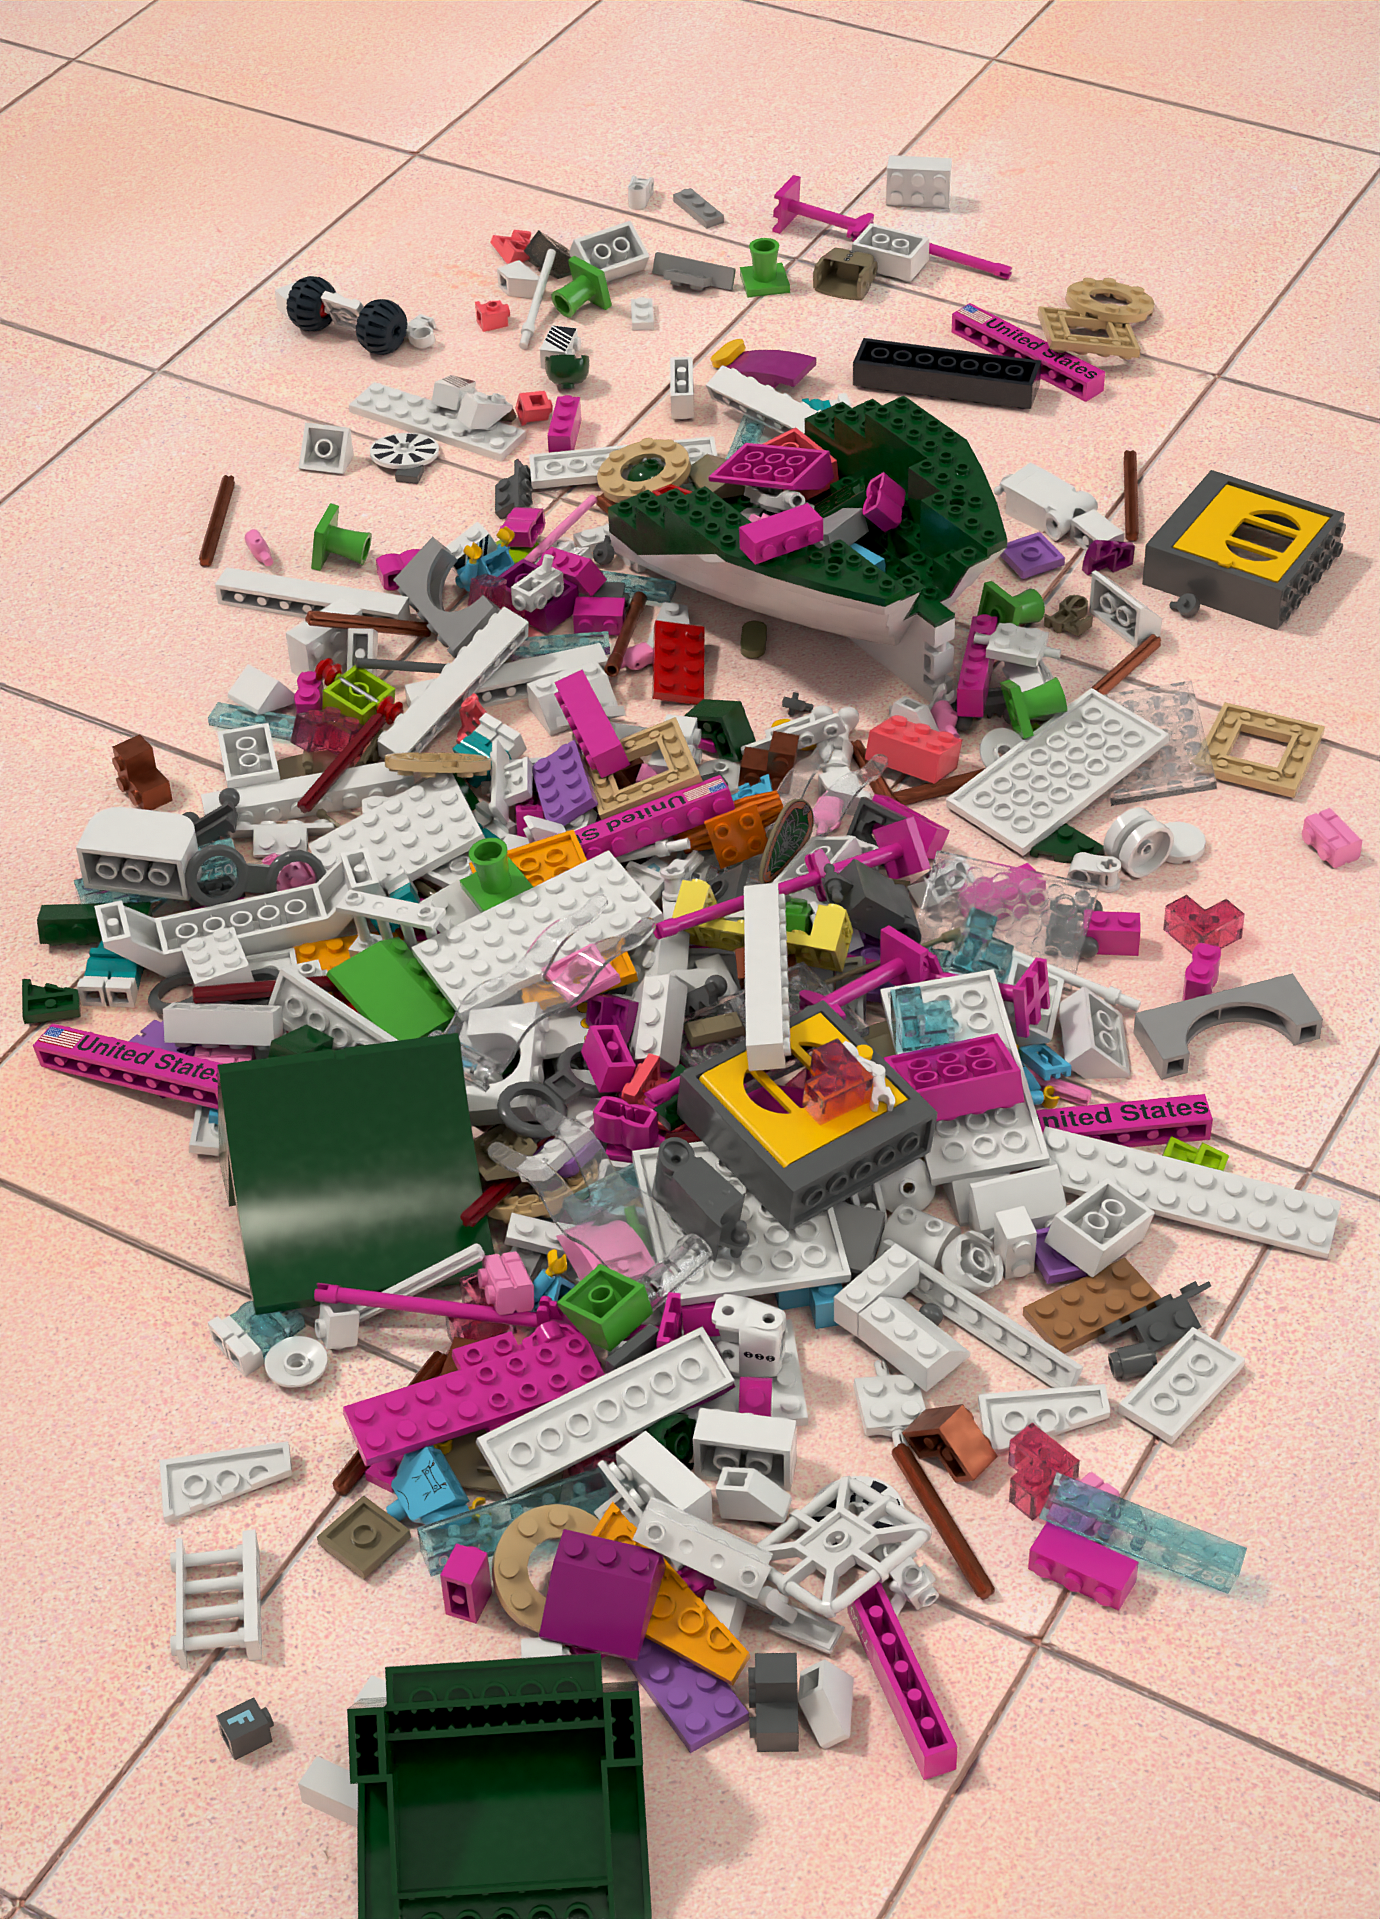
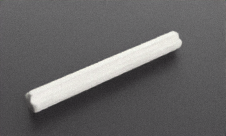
M474 1244L382 1291V1293L414 1296L482 1261L485 1253L479 1244ZM355 1305L360 1313L359 1322H363L386 1310L384 1308Z

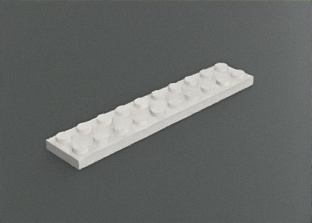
M1045 1126L1043 1137L1049 1153L1050 1164L1034 1167L1033 1169L1057 1164L1064 1192L1082 1196L1105 1178H1108L1154 1211V1215L1328 1259L1342 1201Z

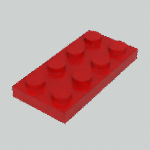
M655 620L652 699L696 705L704 699V626Z

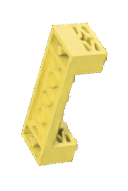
M692 879V881L682 880L672 918L717 904L710 885L700 879ZM837 904L818 905L811 935L801 930L786 931L787 954H795L797 964L843 972L853 934L847 910ZM721 917L683 930L690 933L689 944L735 952L736 948L745 947L744 920L734 922Z

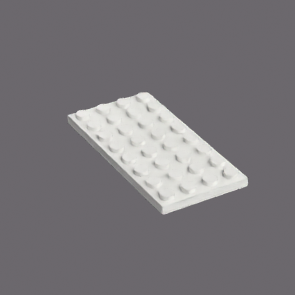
M1091 688L1068 705L1067 712L1056 714L1033 732L1034 736L1022 740L946 798V807L1024 856L1033 846L1055 832L1060 826L1064 825L1169 742V734Z
M608 850L411 948L414 957L464 1022L470 1019L471 1011L490 1009L546 981L547 979L542 969L591 943L601 953L653 927L654 924L664 921V918L659 908Z
M994 969L880 989V997L896 1055L998 1033L1021 1070L1024 1094L1023 1103L1015 1104L1011 1108L999 1107L990 1109L978 1115L967 1114L958 1116L951 1121H936L931 1152L923 1156L927 1164L931 1186L951 1183V1181L984 1177L1049 1165V1153Z

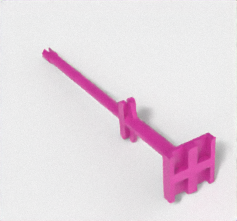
M792 175L774 194V199H778L779 204L773 210V217L778 218V223L773 227L772 232L778 234L797 215L848 230L846 237H852V242L860 236L870 223L874 224L873 213L863 214L855 219L799 202L800 176ZM929 243V254L993 273L995 276L1005 279L1011 277V266L994 263Z
M914 816L873 830L878 849L833 863L835 867L834 872L840 873L853 859L860 861L870 868L884 864L888 878L900 879L931 868ZM821 848L805 856L808 874L778 883L779 894H785L786 896L814 887L817 899L820 902L827 901L821 878H825L826 875L824 866L831 863ZM744 895L677 918H669L653 925V933L657 939L676 935L680 931L744 910Z
M887 926L881 929L880 967L826 996L810 990L800 991L799 999L801 1001L799 1002V1008L802 1011L805 1007L824 1000L843 1020H846V1014L840 1007L888 981L895 986H901L926 980L928 978V968L923 966V957L929 955V950L893 927ZM680 1076L645 1092L644 1095L647 1098L644 1101L647 1106L654 1109L677 1095L679 1092Z
M931 952L923 957V966L928 968V978L924 981L958 976V974L943 972L937 956ZM847 954V957H846V958H849V957H858V956H854V955H849V954ZM1038 957L1034 959L1016 985L998 982L1003 1001L1014 1003L1016 1034L1018 1037L1028 1038L1030 1035L1029 1025H1037L1041 1020V1008H1050L1047 959ZM865 958L866 964L877 961L875 959ZM877 966V967H875V968L869 969V970H867L866 972L869 973L870 971H872V970H874V969H876V968H878V967H880V966Z
M317 1283L318 1289H315L314 1299L317 1302L345 1303L537 1328L549 1321H556L558 1324H569L577 1332H580L568 1317L563 1314L557 1305V1301H553L549 1296H542L540 1298L537 1312L526 1311L518 1313L515 1310L512 1314L499 1315L495 1307L343 1288L339 1285ZM668 1292L661 1324L656 1326L659 1329L656 1341L657 1349L682 1337L681 1293ZM641 1324L623 1341L630 1340L647 1325Z

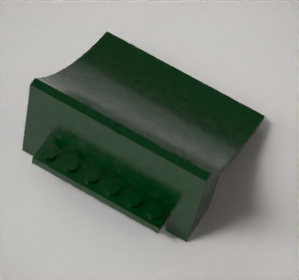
M458 1033L217 1065L219 1164L229 1207L236 1206L255 1315L320 1306V1302L314 1299L315 1289H318L317 1283L382 1292L474 1244H479L482 1247L485 1256L495 1254L487 1215L474 1227L463 1226V1221L460 1219L461 1213L477 1200L483 1192L472 1134L461 1043ZM482 1261L427 1289L478 1281V1269H482Z
M601 1653L386 1666V1697L362 1698L347 1709L350 1784H358V1919H652L638 1681L602 1683Z

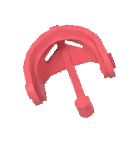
M475 693L467 697L461 704L459 713L462 726L457 734L458 739L456 742L458 744L468 736L466 732L472 734L476 729L472 721L480 725L479 719L486 712Z

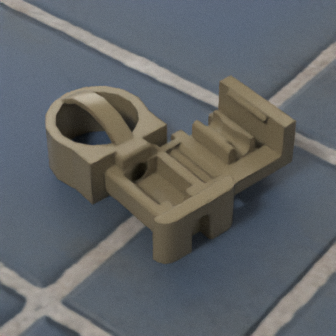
M1081 595L1067 596L1059 603L1058 612L1052 616L1044 615V626L1048 629L1054 628L1053 631L1059 634L1062 633L1064 628V630L1079 637L1092 627L1093 616L1089 615L1084 619L1088 611V600Z

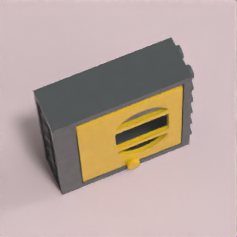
M1210 470L1146 544L1142 584L1178 597L1186 593L1194 594L1198 597L1201 605L1278 630L1283 622L1286 623L1289 620L1291 612L1299 608L1303 597L1310 594L1312 586L1315 583H1319L1323 572L1330 569L1335 557L1341 555L1343 550L1341 538L1346 529V524L1344 523L1345 513ZM1241 524H1245L1293 540V542L1285 552L1281 553L1232 537L1231 535ZM1226 544L1274 560H1247L1232 553Z
M824 1000L805 1007L801 1012L791 1016L789 1022L791 1056H785L786 1062L796 1057L831 1092L810 1105L799 1108L766 1074L770 1070L749 1071L746 1040L737 1042L731 1048L720 1054L712 1055L708 1060L695 1067H689L680 1074L677 1115L787 1231L792 1230L930 1153L938 1114ZM844 1041L853 1044L861 1057L880 1064L885 1068L886 1087H890L895 1097L893 1110L888 1111L887 1104L879 1101L877 1112H872L870 1099L874 1087L873 1082H871L870 1076H866L859 1068L854 1065L849 1067L843 1066L846 1079L841 1086L806 1051L817 1047L823 1053H829L836 1058L840 1053L838 1049ZM756 1079L789 1114L775 1113L761 1108L748 1097L743 1084Z

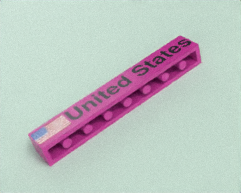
M971 303L952 313L951 333L994 355L1040 360L1041 379L1085 402L1104 391L1105 371L1066 351L1064 353L1053 351L1049 348L1048 342Z
M721 775L585 826L574 832L587 861L608 850L616 858L702 825L708 819L734 810L735 806L728 786Z
M53 1023L32 1045L41 1067L218 1109L217 1065L223 1063Z
M1205 1094L1036 1110L1042 1133L1045 1126L1130 1148L1167 1144L1171 1136L1183 1142L1210 1140L1213 1122Z

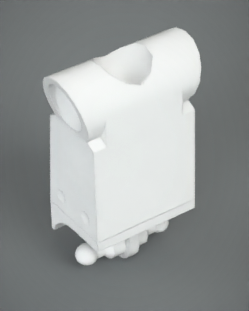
M1031 462L1014 474L1004 476L999 484L1000 486L995 487L993 490L997 496L1001 495L1002 492L1006 493L1005 514L1040 532L1045 531L1052 540L1060 539L1071 530L1072 518L1093 509L1096 511L1098 509V503L1090 493L1086 491L1076 492L1074 486Z

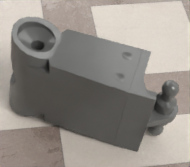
M853 859L840 873L834 872L835 867L833 864L828 863L824 866L826 875L825 878H821L827 902L828 904L840 905L847 910L852 928L881 940V929L891 926L920 944L922 935L906 886L894 884L893 880L856 859Z
M679 1137L665 1139L660 1144L658 1150L656 1173L652 1188L653 1199L657 1203L667 1206L668 1214L714 1262L717 1258L719 1246L730 1248V1255L733 1258H739L750 1240L749 1234L746 1231L747 1224L745 1221L740 1220L745 1197L702 1157H695L692 1146L686 1140Z

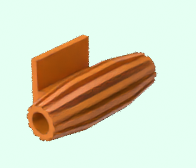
M777 791L746 796L733 801L734 810L704 821V824L672 837L674 841L685 838L689 839L691 847L690 849L683 850L685 854H689L693 850L699 852L714 849L720 869L764 853L768 841L764 828L776 822L784 807Z

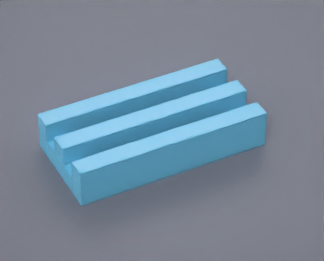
M1045 1043L1018 1048L1021 1061L1045 1081L1050 1080V1076H1053L1055 1079L1061 1078V1073L1065 1077L1071 1076V1065Z

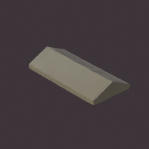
M706 454L691 465L689 478L696 488L699 489L706 486L721 499L744 495L745 488L748 486L709 481L708 477L727 459Z
M505 1123L496 1124L473 1139L478 1170L486 1181L518 1177V1171L528 1163V1159L533 1156L538 1148L530 1137L515 1133Z

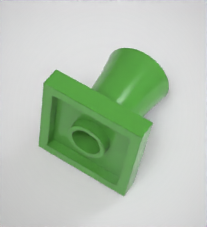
M758 238L749 244L752 266L740 267V277L747 298L790 293V284L783 263H777L780 245L774 239Z
M576 256L571 257L568 262L573 281L551 294L552 302L556 309L563 316L571 318L587 300L604 310L610 308L612 303L604 271Z
M330 503L314 531L311 569L321 571L330 553L343 556L363 565L369 554L372 533L337 527L339 505Z
M993 581L984 583L977 616L986 614L991 617H998V625L999 623H1012L1016 626L1024 623H1038L1043 619L1045 613L1044 602L1041 595L1035 589H1027L1012 597Z
M1057 677L1024 692L1021 691L1018 684L1010 679L999 682L1013 731L1024 739L1034 736L1030 719L1067 712L1066 698Z
M485 838L472 845L469 850V858L476 872L459 881L463 891L481 913L533 888L527 878L508 857L507 845L503 840Z

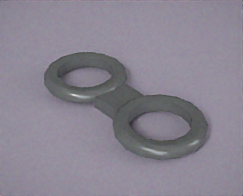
M216 844L208 845L197 851L190 859L185 872V884L190 896L200 905L209 907L237 901L244 892L266 894L278 892L276 885L278 874L284 866L292 862L300 861L309 864L315 873V883L327 872L320 859L312 853L303 850L287 851L276 857L270 865L246 863L243 855L233 847ZM215 856L230 858L237 870L234 886L221 896L205 895L197 884V874L200 866L206 860Z
M262 968L252 970L251 973L254 981L277 980L280 970ZM179 973L158 983L150 991L148 997L150 1009L163 1015V1008L171 1003L162 1002L161 998L173 988L194 984L191 973ZM191 996L185 1000L174 1003H194L193 997ZM271 997L238 1000L229 1004L268 1005Z
M578 1043L567 1047L559 1056L558 1072L545 1080L543 1084L525 1081L507 1086L499 1095L497 1109L501 1120L515 1133L530 1138H547L557 1134L565 1125L567 1117L565 1105L580 1095L589 1098H601L614 1095L617 1092L599 1093L596 1085L585 1083L574 1075L570 1063L573 1059L583 1056L581 1050L584 1043ZM520 1095L540 1097L551 1106L554 1118L543 1125L526 1123L517 1118L512 1112L510 1102Z

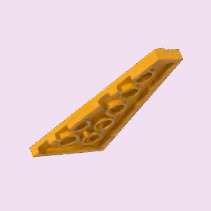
M612 1501L591 1535L648 1548L632 1540L637 1528L632 1522H629ZM664 1559L666 1568L645 1637L733 1686L750 1659L749 1652L728 1628L708 1609V1606L700 1597L698 1598L688 1587V1584Z

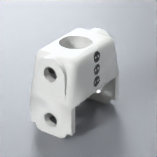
M724 1294L723 1297H719L716 1300L712 1313V1322L716 1324L715 1329H719L722 1341L717 1343L722 1358L726 1353L734 1355L732 1359L723 1358L731 1375L739 1377H774L778 1375L782 1368V1359L785 1352V1312L748 1297Z

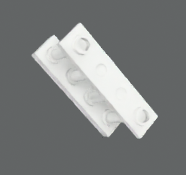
M349 890L336 906L337 912L353 915L359 936L348 949L350 957L355 956L379 941L393 938L389 922L401 925L405 939L403 941L412 951L411 947L419 944L417 943L413 927L424 929L426 937L429 939L438 935L436 927L446 915V909L354 890ZM365 917L377 920L381 935L369 932Z
M653 1496L648 1501L632 1539L755 1599L758 1598L771 1570V1566L768 1564L773 1553Z
M256 1530L242 1531V1544L237 1545V1548L186 1554L183 1538H176V1552H170L171 1571L176 1572V1635L170 1636L171 1655L178 1656L180 1668H188L187 1651L239 1645L240 1648H246L248 1661L262 1660L260 1550ZM238 1562V1565L243 1564V1571L237 1572V1576L187 1581V1567ZM234 1589L243 1592V1599L238 1600V1603L187 1609V1595ZM233 1617H239V1620H244V1627L238 1628L237 1632L187 1637V1623Z

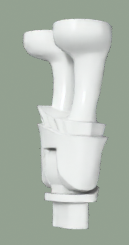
M819 705L811 713H814L817 720L833 714V710L829 706ZM844 707L838 711L846 729L844 734L817 743L823 773L848 766L850 769L854 751L852 743L849 742V733L859 723V713L855 708Z

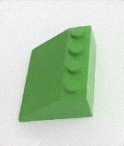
M399 936L373 944L330 969L326 974L363 1017L397 1040L450 1034L452 1026H458V1024L463 1023V1020L414 957L413 952Z

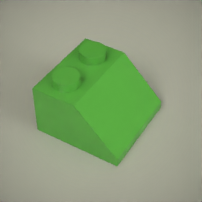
M599 1264L557 1302L561 1311L589 1342L609 1352L653 1314L645 1285L602 1264Z

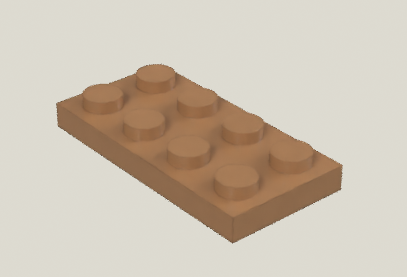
M1124 1257L1108 1265L1093 1278L1088 1275L1023 1307V1316L1045 1342L1065 1354L1105 1334L1106 1332L1103 1327L1120 1319L1122 1324L1131 1320L1129 1314L1144 1306H1146L1148 1311L1156 1308L1154 1302L1161 1297Z

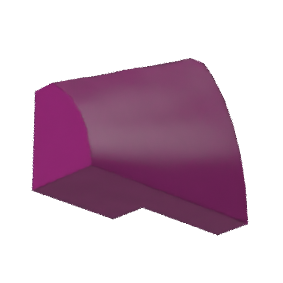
M1095 540L1086 551L1082 571L1088 576L1095 570L1100 571L1108 568L1114 573L1133 565L1135 545L1131 542Z
M597 994L588 999L585 1022L589 1027L594 1025H617L627 1045L635 1025L639 1002L610 994Z

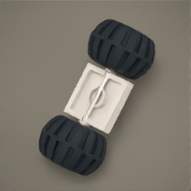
M307 276L299 279L291 287L292 290L289 291V297L286 302L287 313L293 324L302 330L319 331L334 321L335 325L356 331L357 339L364 349L377 355L393 353L404 341L407 333V317L402 308L391 300L377 299L370 301L363 307L359 300L343 297L341 294L336 293L334 287L328 281L317 276Z

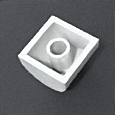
M901 1204L889 1218L883 1231L879 1248L882 1241L890 1239L939 1271L942 1266L941 1260L945 1248L952 1240L961 1235V1229L959 1226L906 1204Z

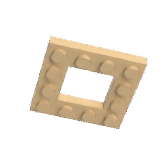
M1038 307L1037 316L1049 348L1058 353L1073 351L1079 355L1093 353L1101 357L1114 355L1122 359L1139 358L1141 349L1129 323L1097 320L1098 318L1088 315V313L1084 316L1073 309ZM1085 327L1091 331L1105 329L1109 338L1070 334L1068 328Z
M1224 702L1193 763L1192 773L1295 798L1322 740L1325 726ZM1240 732L1289 743L1278 767L1229 756Z
M676 717L619 740L629 762L642 756H648L654 751L661 749L669 769L619 790L613 773L601 778L597 769L591 770L583 755L598 802L596 807L601 820L703 781Z

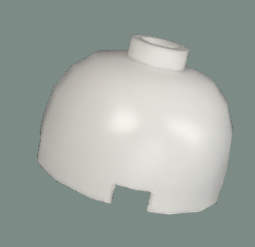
M971 1230L957 1236L948 1244L944 1250L941 1264L944 1275L950 1281L975 1295L992 1289L1002 1280L1004 1272L1002 1258L1000 1254L995 1256L990 1248L994 1245L990 1239L982 1233Z

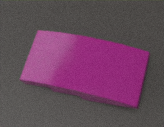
M783 350L744 351L731 364L725 367L729 369L734 368L746 377H753L764 386L769 385L775 388L781 383L795 387L816 366V357Z

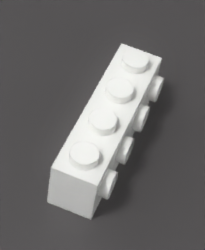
M173 1002L163 1008L165 1043H175L176 1047H189L194 1043L202 1044L203 1048L219 1047V1044L229 1045L231 1049L246 1048L247 1045H255L259 1050H269L271 1041L283 1035L282 1006Z

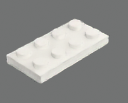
M1192 1327L1119 1403L1118 1412L1169 1444H1172L1240 1372L1245 1365V1358Z

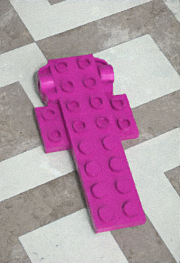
M549 1321L538 1326L529 1337L522 1340L520 1345H518L512 1331L452 1349V1358L458 1369L457 1371L343 1406V1415L366 1467L484 1428L488 1433L605 1374L589 1341L581 1332H577L569 1324H558L556 1321Z

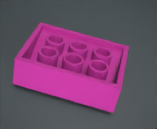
M745 443L708 478L710 482L786 490H819L824 488L834 478L829 451Z
M998 1033L883 1057L938 1112L936 1121H951L958 1116L967 1114L978 1115L990 1109L999 1107L1011 1108L1015 1104L1024 1102L1021 1070Z

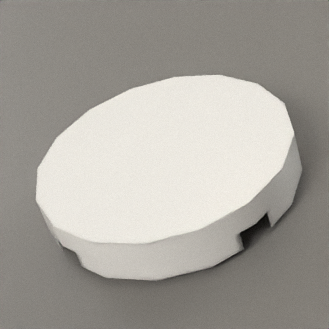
M1168 822L1164 824L1174 835V844L1165 862L1183 864V861L1190 860L1191 863L1203 855L1206 840L1205 835L1199 828L1185 822Z

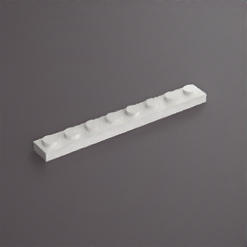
M890 1239L882 1241L875 1261L891 1248L895 1242ZM919 1259V1284L909 1291L925 1303L938 1305L943 1315L1053 1388L1076 1386L1084 1368L1082 1365L965 1288L956 1285L945 1275Z

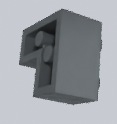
M755 1653V1667H748L749 1708H756V1717H749L750 1738H757V1752H799L797 1653Z

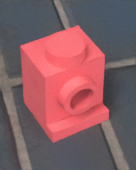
M500 300L489 301L485 304H480L479 301L475 302L476 321L483 332L508 326V317H510L508 304H502Z
M545 391L519 393L515 410L521 426H523L527 422L548 420L550 413L553 411V405L551 400H548Z

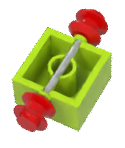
M331 658L321 660L315 668L316 679L318 681L324 680L325 685L328 686L323 690L322 712L357 734L374 714L381 713L383 718L386 717V723L391 725L399 714L404 713L403 704L401 702L395 703V688L364 668H356L354 665L342 675L341 664L333 665Z

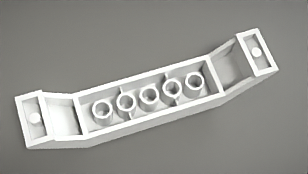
M365 847L341 852V858L317 883L159 918H152L123 905L122 900L94 907L104 948L168 978L179 973L190 972L180 945L187 943L193 938L211 935L222 928L234 927L245 956L289 949L304 943L336 938L353 919L351 914L336 911L338 903L349 890L374 894L380 888L368 848Z

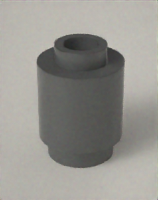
M1146 1342L1115 1348V1352L1108 1353L1109 1366L1114 1378L1128 1379L1145 1375L1153 1369V1366L1157 1365L1154 1348L1148 1347Z

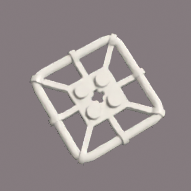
M849 1475L841 1477L840 1481L828 1487L801 1510L795 1509L789 1514L790 1518L757 1543L756 1546L773 1553L770 1561L793 1557L802 1559L803 1561L785 1575L771 1566L766 1579L776 1585L778 1591L784 1596H792L812 1611L824 1615L825 1618L836 1617V1613L848 1607L877 1582L883 1583L889 1578L888 1573L931 1539L932 1528L921 1518L898 1505V1501L892 1496H884L865 1483L852 1479ZM853 1493L873 1504L859 1516L849 1511L850 1497ZM837 1498L834 1511L820 1522L812 1519L814 1515ZM883 1516H892L905 1524L879 1529L872 1526ZM797 1529H805L807 1531L794 1542L780 1543ZM906 1541L881 1562L868 1555L880 1544ZM855 1564L868 1571V1573L836 1598L840 1576L845 1574ZM815 1570L826 1575L822 1600L799 1585L800 1582Z

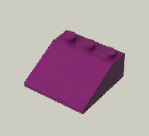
M564 1529L553 1561L540 1627V1639L637 1662L666 1568L662 1554L652 1549Z

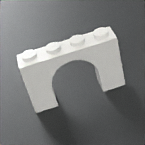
M537 1004L471 1011L468 1036L478 1051L500 1048H514L521 1051L517 1068L506 1079L493 1084L466 1086L471 1126L504 1124L499 1116L497 1103L499 1095L507 1086L525 1081L543 1083L542 1058L546 1057L544 1039L545 1033L549 1030V1021ZM520 1095L510 1102L511 1110L517 1118L524 1122L536 1121L537 1109L541 1107V1098L533 1095Z
M371 1675L355 1698L354 1703L362 1698L386 1697V1681ZM316 1756L298 1783L302 1803L357 1827L358 1784H350V1770Z

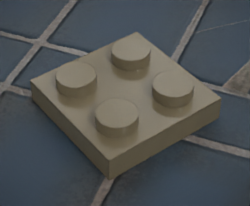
M363 1495L317 1536L318 1545L365 1580L411 1538L410 1529Z

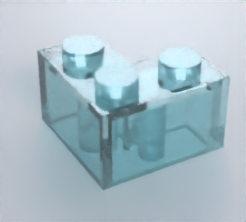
M971 907L952 943L946 965L966 974L994 969L997 982L1000 983L1008 969L1014 945L992 937L998 917Z
M905 986L890 990L891 1028L896 1053L955 1042V1027L949 1000H933L923 1003L920 986Z

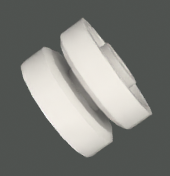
M1136 807L1124 812L1112 823L1103 842L1104 851L1108 856L1119 859L1122 868L1131 876L1140 878L1156 871L1165 862L1172 850L1174 835L1167 826L1157 821L1149 811Z

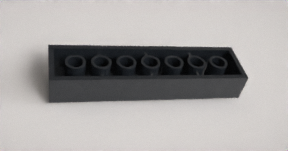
M863 338L853 361V386L905 392L907 394H921L929 397H944L951 400H966L974 403H989L996 406L1004 405L1019 409L1032 408L1041 379L1040 360Z

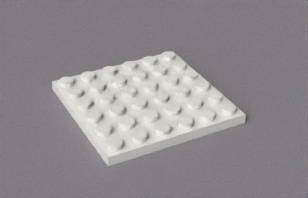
M703 1141L689 1143L694 1150L695 1157H702L745 1197L740 1220L745 1221L747 1224L746 1231L750 1237L749 1244L742 1251V1255L739 1258H733L730 1255V1248L719 1246L717 1258L714 1262L668 1214L667 1206H663L653 1199L652 1188L659 1147L632 1151V1160L665 1304L668 1292L681 1293V1306L713 1302L719 1297H723L724 1294L747 1297L850 1282L851 1272L833 1207L787 1231Z

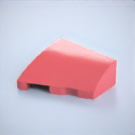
M513 230L511 237L492 236L490 243L507 264L518 260L523 263L532 255V241L530 240L532 233L530 231Z

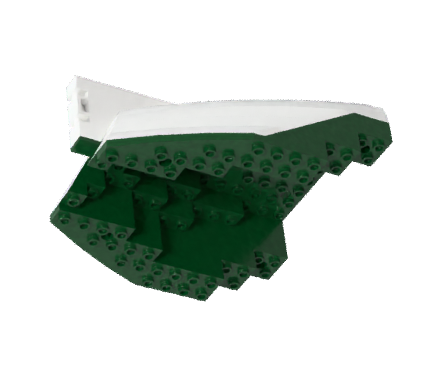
M904 395L884 405H881L872 398L851 408L842 401L805 418V435L823 450L829 451L830 455L837 460L839 476L838 481L830 484V489L805 502L815 505L862 475L865 476L869 484L873 478L883 472L905 490V504L902 507L901 523L896 528H891L887 532L882 531L873 524L868 527L869 532L855 541L856 544L885 559V573L841 539L821 548L812 544L755 565L740 549L739 527L752 523L741 514L746 508H760L761 506L751 503V498L744 495L725 502L706 486L687 495L677 488L659 496H656L650 490H646L608 507L610 539L616 553L669 579L729 603L792 623L846 636L930 703L933 701V695L937 687L942 683H945L947 686V692L944 694H949L953 690V678L948 673L953 671L954 646L948 641L954 639L955 613L948 608L967 587L974 583L987 565L993 563L1007 548V535L997 501L985 472L968 440ZM767 511V514H768L769 516L778 514V513H774V512Z

